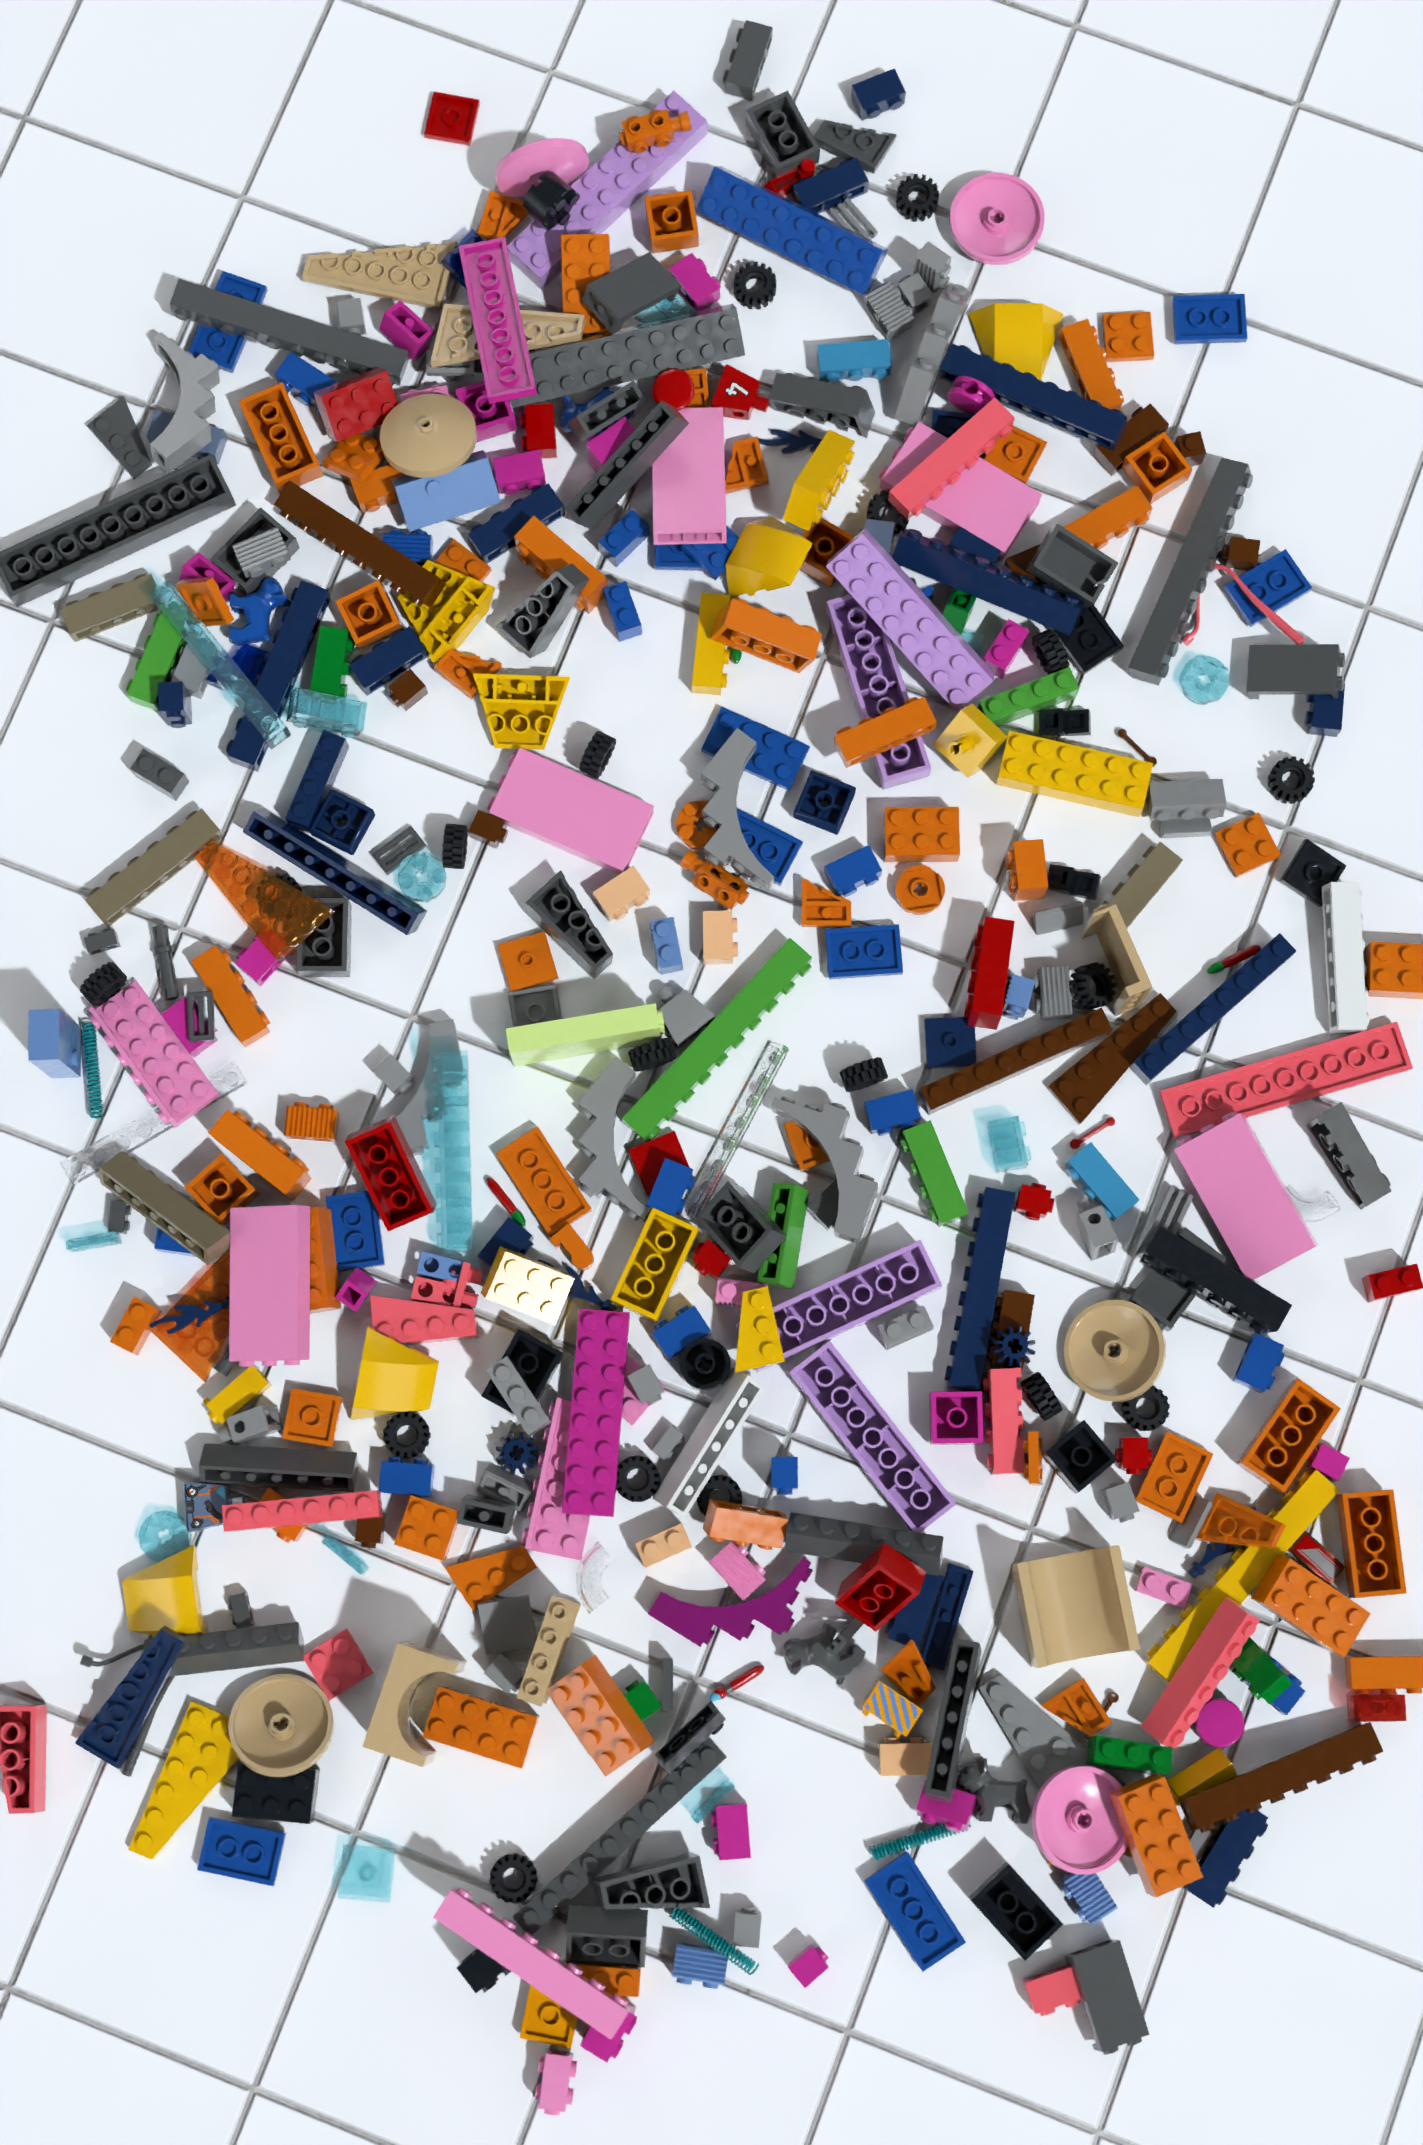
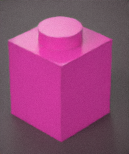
M357 1267L335 1298L356 1312L378 1281Z
M1322 1443L1314 1448L1307 1459L1309 1462L1306 1467L1311 1470L1317 1469L1324 1477L1335 1482L1340 1480L1350 1458Z
M810 1944L787 1966L802 1986L806 1988L829 1968L826 1962L829 1957L820 1946L815 1949Z

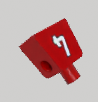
M726 364L711 407H723V417L749 420L753 409L767 412L770 402L767 397L759 395L760 382L757 379Z

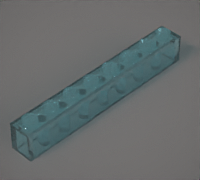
M166 580L150 592L149 596L154 605L272 750L291 736L284 722L170 581Z
M437 1051V1057H432V1070L437 1072L438 1081L433 1082V1097H438V1107H434V1122H439V1132H434V1146L439 1147V1157H435V1173L440 1172V1183H436L435 1189L436 1198H441V1208H436V1222L441 1223V1233H437V1248H442V1254L473 1253L468 1051Z

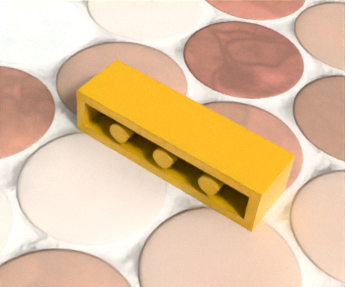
M701 592L692 693L721 695V689L727 686L728 673H723L724 664L729 665L730 650H726V645L711 640L710 637L717 614L730 601V595Z

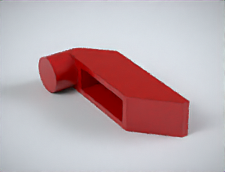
M805 159L802 161L801 166L768 181L763 187L781 196L792 193L793 185L798 180L814 176L815 162L812 159Z

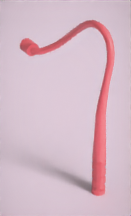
M1215 565L1214 569H1221L1230 574L1251 602L1278 629L1282 630L1287 637L1292 639L1295 644L1304 643L1305 638L1259 600L1233 570L1225 565ZM1200 594L1197 599L1194 629L1190 634L1187 632L1181 639L1187 646L1194 640V636L1199 629Z

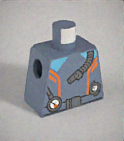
M184 1483L187 1532H198L223 1525L222 1505L245 1503L244 1495L230 1496V1488L225 1485Z

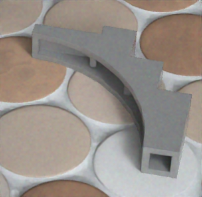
M950 284L946 291L943 290L939 296L931 323L924 333L917 358L910 368L894 419L913 426L920 422L947 348L960 318L970 301L972 292L967 291L966 287Z
M161 332L154 337L156 352L175 374L181 392L179 404L171 422L150 443L152 460L166 472L170 473L212 441L211 427L206 419L216 412L215 396L210 390L220 383V369L214 360H209L203 354L194 358L190 352L184 351L179 347L174 339H169Z
M736 728L701 772L703 786L711 792L717 791L702 810L703 821L712 829L718 828L704 846V855H706L705 859L715 867L719 865L724 868L730 861V866L740 874L745 872L751 877L750 881L758 888L764 887L769 890L774 884L775 877L760 864L749 849L741 832L737 816L736 799L739 782L748 761L756 751L757 742Z
M454 1019L429 1024L430 1053L423 1081L414 1098L396 1117L414 1156L421 1155L425 1149H429L424 1120L428 1119V1122L442 1120L444 1115H448L443 1086L447 1085V1088L461 1086V1082L467 1081Z
M616 1056L578 1101V1105L581 1107L579 1112L590 1121L592 1118L595 1119L578 1140L579 1145L582 1146L579 1150L590 1159L593 1156L596 1158L578 1179L582 1185L579 1189L590 1198L595 1195L598 1199L606 1191L608 1194L605 1197L616 1206L619 1203L627 1208L625 1213L634 1221L640 1219L644 1222L649 1217L650 1212L635 1198L625 1183L617 1165L614 1151V1126L617 1111L626 1090L636 1077L635 1071Z
M774 1097L771 1105L772 1112L791 1120L807 1131L821 1146L832 1165L839 1191L838 1215L834 1227L835 1237L859 1244L878 1191V1183L874 1182L875 1179L865 1174H860V1177L856 1176L864 1149L863 1146H860V1142L854 1139L846 1138L845 1141L842 1140L850 1119L849 1111L846 1110L844 1105L839 1103H832V1105L825 1103L822 1112H819V1108L813 1105L805 1104L803 1107L795 1104V1101L788 1097H781V1099Z

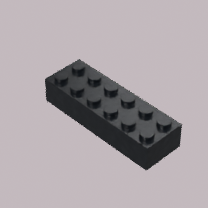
M1162 1226L1148 1231L1135 1256L1140 1258L1139 1262L1149 1269L1157 1268L1162 1271L1161 1276L1171 1282L1177 1280L1184 1285L1183 1289L1193 1295L1197 1293L1206 1298L1204 1301L1217 1309L1219 1306L1227 1310V1316L1238 1322L1241 1319L1249 1324L1248 1328L1255 1333L1268 1334L1277 1332L1292 1307V1304Z

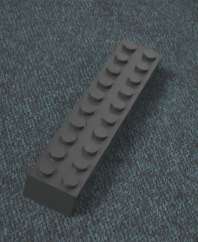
M733 304L622 328L614 334L608 331L582 337L581 341L528 350L537 395L509 401L512 408L565 395L568 396L660 375L668 369L683 370L745 356L737 308Z
M210 454L0 551V577L10 598L19 607L236 506V503L213 455Z

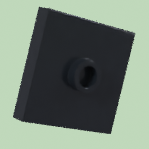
M1304 839L1279 881L1316 906L1322 907V886L1330 882H1337L1347 865L1309 839Z

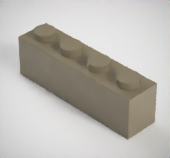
M150 573L148 575L140 574L127 583H117L107 591L94 592L88 598L81 601H71L65 607L60 608L71 637L77 642L166 606L156 581Z
M1159 842L1156 847L1151 845L1142 855L1145 858L1142 864L1139 866L1136 863L1127 873L1130 877L1125 884L1120 882L1112 891L1114 895L1110 902L1105 900L1101 904H1108L1109 907L1116 904L1127 929L1183 861L1181 857L1162 842Z

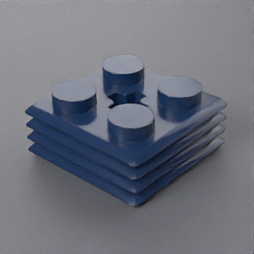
M812 770L794 809L793 817L838 835L855 796L856 787ZM824 798L828 799L829 805L825 807L820 806L821 803L819 801H823Z
M331 789L313 820L309 832L312 836L350 855H354L375 817V812L372 808ZM346 818L347 824L339 827L337 821H342Z

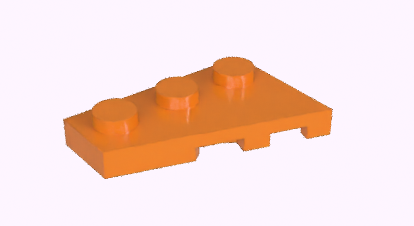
M1216 1493L1212 1501L1213 1505L1196 1540L1274 1549L1286 1526L1220 1493Z
M524 1545L448 1566L445 1569L474 1611L478 1608L479 1602L489 1601L538 1566Z

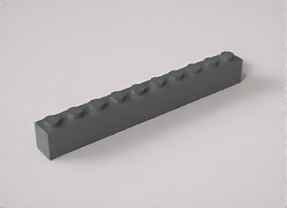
M178 279L170 301L171 313L180 320L187 321L189 319L205 328H218L227 335L237 334L250 342L259 341L265 343L272 349L278 350L281 348L289 351V353L293 352L299 357H302V355L307 356L317 363L325 364L326 362L342 371L351 370L360 375L379 367L387 370L392 386L394 384L401 385L409 362V352L407 350L182 279Z
M1221 458L1128 666L1132 678L1159 686L1162 678L1167 676L1171 657H1175L1177 654L1179 639L1181 635H1185L1188 628L1187 621L1190 615H1193L1196 611L1199 594L1203 593L1206 588L1207 576L1215 568L1218 552L1224 548L1226 533L1232 529L1235 521L1234 515L1237 509H1241L1243 505V495L1246 488L1249 489L1251 487L1253 474H1251L1249 464Z
M710 1736L704 1741V1746L698 1752H692L685 1758V1764L678 1771H672L670 1774H667L513 1915V1919L524 1932L533 1935L584 1889L593 1878H596L727 1758V1755Z

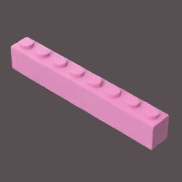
M452 1887L434 1914V1919L612 2040L629 2013L630 2008L626 2006L627 2000L616 1993L611 1996L604 1991L605 1985L595 1978H592L590 1981L582 1976L583 1970L570 1962L569 1965H566L560 1961L561 1955L548 1947L544 1950L538 1946L539 1940L531 1934L525 1932L522 1935L515 1930L516 1924L505 1917L501 1920L493 1915L494 1909L484 1902H481L479 1905L471 1900L472 1894L464 1888L459 1887L455 1889Z

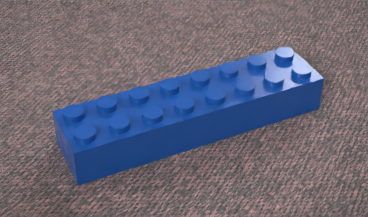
M723 166L713 167L695 210L862 295L870 291L889 250Z

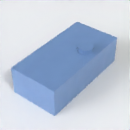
M484 450L472 453L460 467L441 476L419 478L405 474L391 479L409 532L501 503L489 460Z
M60 1009L29 1010L28 1061L50 1078L81 1077V1028Z

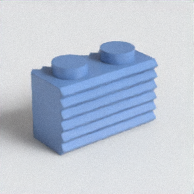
M674 917L652 920L650 922V930L658 973L662 975L682 971L683 963Z
M1015 974L1010 976L1005 989L1002 1011L1004 1017L1013 1020L1024 1017L1030 1003L1035 980Z
M1067 1872L1060 1877L1064 1883L1060 1887L1068 1900L1072 1897L1078 1905L1075 1911L1083 1923L1088 1921L1090 1925H1093L1118 1909L1096 1873L1080 1875Z
M677 1942L672 1977L677 1978V1983L692 1985V1980L703 1982V1987L718 1989V1985H724L728 1960L721 1956V1953L715 1951L714 1948Z

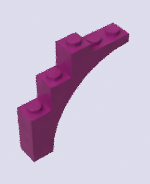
M802 1557L793 1571L775 1588L758 1598L741 1604L723 1607L698 1606L679 1601L660 1592L648 1615L701 1647L702 1643L708 1645L715 1633L711 1629L713 1625L739 1641L743 1637L748 1639L755 1627V1625L751 1624L753 1619L779 1635L783 1631L788 1633L795 1620L791 1618L793 1612L785 1608L787 1603L793 1605L800 1593L796 1590L800 1581L806 1583L813 1571L809 1568L811 1562Z

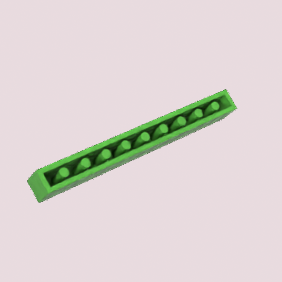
M789 938L625 1114L622 1122L643 1142L648 1138L653 1140L661 1131L659 1126L665 1120L671 1121L678 1113L676 1108L682 1102L686 1104L694 1096L695 1092L693 1090L699 1083L703 1086L712 1076L710 1071L715 1066L721 1067L729 1057L727 1053L732 1048L737 1049L746 1038L743 1036L749 1029L754 1031L762 1022L760 1017L766 1011L771 1013L779 1003L777 999L782 994L787 995L796 984L793 982L799 975L803 978L812 968L810 965L812 956Z

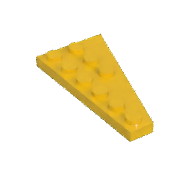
M190 1702L128 1850L151 1860L154 1859L239 1759L230 1741L228 1715L197 1702Z

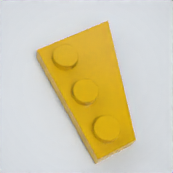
M768 1286L743 1292L735 1373L785 1362Z

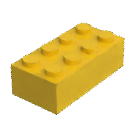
M830 429L828 430L794 482L783 520L807 531H810L814 523L819 524L824 513L823 510L827 511L831 504V496L836 497L841 486L840 483L844 484L848 477L849 470L846 468L847 465H851L856 453L852 451L855 444L854 440Z
M652 1208L610 1299L611 1302L658 1323L697 1238L699 1228Z

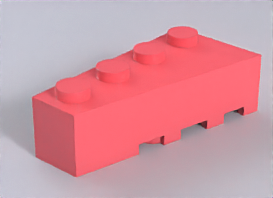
M370 1295L373 1328L376 1332L386 1337L390 1336L404 1346L478 1338L476 1312L473 1309Z
M1021 1368L990 1369L986 1372V1377H982V1391L987 1393L988 1402L983 1403L984 1418H989V1428H985V1442L990 1444L991 1454L986 1455L987 1469H992V1475L1024 1473L1023 1436L1021 1437L1020 1431H1023L1022 1411H1019L1022 1389L1020 1385H1017V1377H1022Z
M47 1705L0 1706V1766L9 1814L45 1811Z

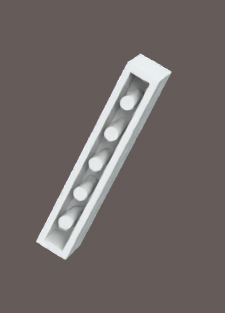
M1330 882L1322 886L1329 1033H1359L1367 1030L1369 1025V1013L1366 1012L1368 990L1365 987L1367 967L1363 959L1365 940L1362 938L1364 917L1361 914L1360 906L1363 894L1359 888V882Z
M733 1368L652 1499L685 1519L766 1387L743 1372L735 1373V1368Z

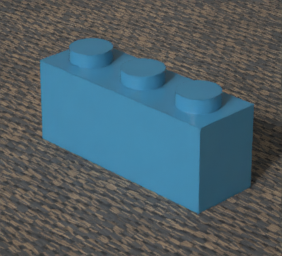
M889 339L818 345L819 380L830 383L831 381L838 382L844 379L859 381L868 377L883 379L886 376H890L892 362Z
M1091 1142L1065 1164L1068 1167L1066 1169L1068 1175L1074 1181L1078 1179L1084 1186L1082 1188L1084 1194L1090 1197L1091 1200L1094 1199L1099 1205H1102L1108 1219H1111L1113 1222L1140 1200Z

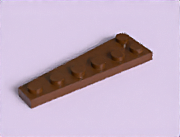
M1159 993L1052 1082L1047 1089L1080 1125L1177 1011Z

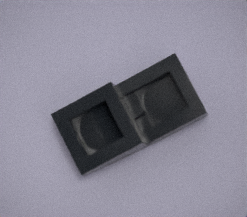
M1063 708L1039 710V734L1048 736L1091 735V711L1089 709L1065 711Z
M1050 864L1047 876L1048 890L1096 900L1101 876L1100 874L1076 871L1073 867Z

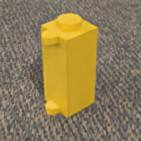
M257 1366L249 1367L212 1400L208 1397L203 1399V1402L210 1410L207 1412V1415L215 1424L220 1422L226 1426L228 1417L241 1413L268 1390L272 1384Z
M1219 1747L1168 1779L1167 1782L1172 1790L1171 1794L1174 1802L1178 1806L1180 1805L1179 1800L1238 1775L1231 1761Z

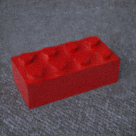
M985 916L983 924H978L973 945L975 947L974 955H972L970 970L974 971H971L967 993L969 994L964 1009V1017H968L967 1026L997 1030L1003 1011L1015 921Z
M395 1115L347 1136L344 1142L387 1231L434 1212L437 1203Z

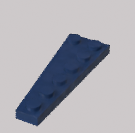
M163 1626L125 1678L116 1687L113 1694L101 1707L97 1715L76 1740L75 1744L119 1769L125 1762L187 1638L167 1626Z

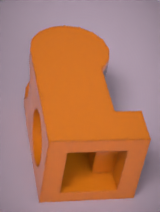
M569 1223L549 1238L556 1249L561 1245L566 1249L576 1269L586 1271L592 1267L594 1257L591 1250Z

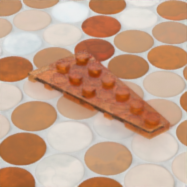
M211 841L195 856V859L276 960L280 962L335 912L214 841Z
M230 1248L219 1257L174 1306L188 1304L208 1310L209 1306L204 1304V1301L213 1303L227 1302L226 1297L230 1296ZM173 1306L164 1317L180 1316L183 1314V1311L175 1310ZM229 1308L215 1313L203 1322L200 1327L195 1326L198 1319H195L189 1326L173 1334H168L167 1330L175 1327L176 1322L159 1324L150 1331L206 1383L211 1369L220 1355L221 1348L229 1336Z

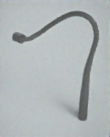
M144 1644L103 1661H93L94 1658L83 1655L80 1664L88 1668L91 1666H105L143 1650ZM175 1676L169 1677L162 1687L130 1750L121 1774L128 1777L132 1776V1771H134L155 1713Z

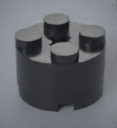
M550 171L539 178L542 182L537 187L534 184L530 187L523 200V207L527 214L546 230H550L558 224L561 226L566 224L571 216L569 214L570 210L580 198V195L554 172Z
M700 1338L690 1342L685 1347L680 1357L679 1366L684 1381L690 1387L699 1391H711L717 1389L725 1382L730 1373L731 1362L728 1351L722 1344L713 1339ZM706 1358L707 1362H712L708 1371L698 1368V1365L701 1364V1359Z

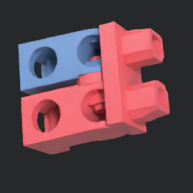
M422 1251L417 1275L441 1281L416 1276L410 1299L416 1302L451 1307L476 1308L479 1295L466 1292L468 1283L481 1285L484 1272L472 1267L471 1263Z

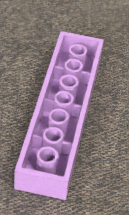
M866 528L828 560L826 564L828 570L955 712L959 711L994 681L995 673Z
M851 594L827 601L826 613L860 720L870 716L876 718L890 707H895L896 709L903 706L909 697L890 638ZM921 736L872 757L883 790L930 776L931 765Z
M918 1240L774 1306L773 1311L784 1359L791 1358L940 1289L943 1285L922 1241ZM740 1322L736 1324V1328H737L738 1332H739ZM773 1365L764 1366V1367L755 1368V1369H756V1371H757V1373H758V1372H760V1371H762V1370H764V1369H767V1368H769V1367H771V1366H773Z
M828 1341L789 1372L791 1378L910 1531L921 1533L957 1504L831 1341Z

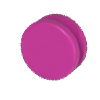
M958 376L955 378L953 387L950 388L947 397L959 410L965 413L976 414L995 395L981 381L968 376Z
M1211 1698L1199 1712V1717L1193 1723L1197 1736L1204 1743L1222 1748L1234 1744L1240 1738L1244 1729V1718L1240 1709L1233 1702L1223 1698Z

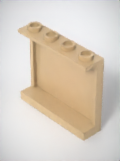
M1104 904L1094 909L1095 913L1087 921L1088 923L1080 937L1084 939L1094 934L1097 935L1122 992L1112 1006L1116 1017L1138 1008L1152 989V984L1117 905L1109 907L1108 904Z
M559 1596L551 1597L516 1698L542 1707L543 1703L547 1704L550 1696L547 1689L554 1684L581 1604Z

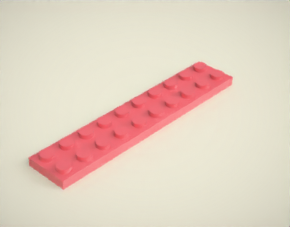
M1393 1022L1159 1091V1095L1173 1138L1177 1139L1198 1133L1200 1129L1212 1123L1214 1126L1223 1123L1222 1117L1233 1111L1236 1114L1244 1113L1246 1118L1410 1071L1413 1069L1398 1022Z

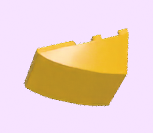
M994 303L969 313L968 316L973 323L976 338L981 345L983 354L990 356L998 363L1010 364L1017 371L1022 373L1029 372L1035 375L1037 379H1042L1064 315L1063 313L1043 303Z
M773 516L747 523L725 564L730 599L739 598V595L743 594L752 596L755 595L756 591L762 589L771 591L790 586L812 543Z
M427 560L422 567L446 583V586L432 607L429 608L425 604H422L421 607L417 606L408 599L410 595L405 591L397 598L410 622L413 623L417 630L419 639L424 643L430 654L431 661L434 663L441 659L450 649H458L487 614L495 587Z
M473 673L495 748L519 749L520 747L522 749L544 750L570 677Z
M367 1325L350 1420L399 1414V1412L430 1410L439 1361L412 1347L408 1348L396 1342L394 1338L386 1337Z
M195 1544L122 1579L129 1631L156 1636L163 1626H167L180 1635L207 1633L206 1620H203L196 1573L198 1562Z

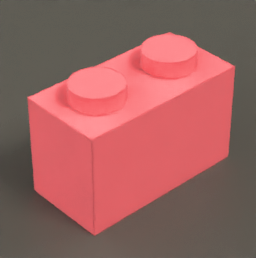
M1067 1964L1022 1979L1035 2014L1040 2013L1041 2016H1046L1056 2011L1055 2007L1065 2004V2007L1069 2008L1081 2003L1080 1999H1082L1073 1967L1067 1966Z

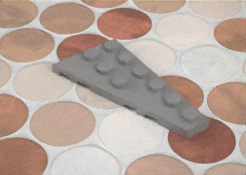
M1001 1674L978 1687L1039 1790L1052 1775L1072 1766H1089L1101 1769L1113 1776L1122 1787L1127 1785L1109 1768L1086 1764L1087 1749Z

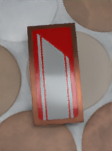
M1306 1531L1288 1549L1302 1565L1308 1567L1318 1578L1329 1585L1345 1568L1334 1555Z

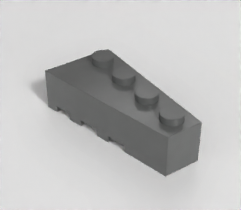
M776 373L768 397L773 410L802 419L805 415H808L811 420L822 425L828 421L837 425L839 430L846 432L848 428L860 431L859 436L866 438L875 415L868 392L863 387L856 385L852 387L843 386L835 381L830 383L822 382L814 377L806 379L792 373Z
M572 563L556 570L532 595L528 596L519 607L514 609L495 628L530 659L545 652L590 579Z
M560 870L525 902V913L595 979L612 964L613 953L597 927L592 923L586 909L582 907L576 893L569 886L563 872Z
M1342 1102L1320 1114L1306 1125L1361 1210L1392 1191L1389 1179L1385 1174L1381 1173L1374 1156L1367 1148Z
M692 1852L592 1879L597 1905L604 1909L710 1908L700 1856Z

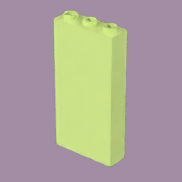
M656 1003L505 1028L509 1054L514 1067L641 1046L643 1043L646 1044L649 1041L660 1039L661 1035L665 1034L662 1010H657Z

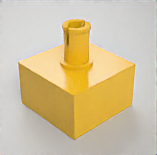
M972 703L960 710L934 742L933 746L969 778L981 770L1008 736Z

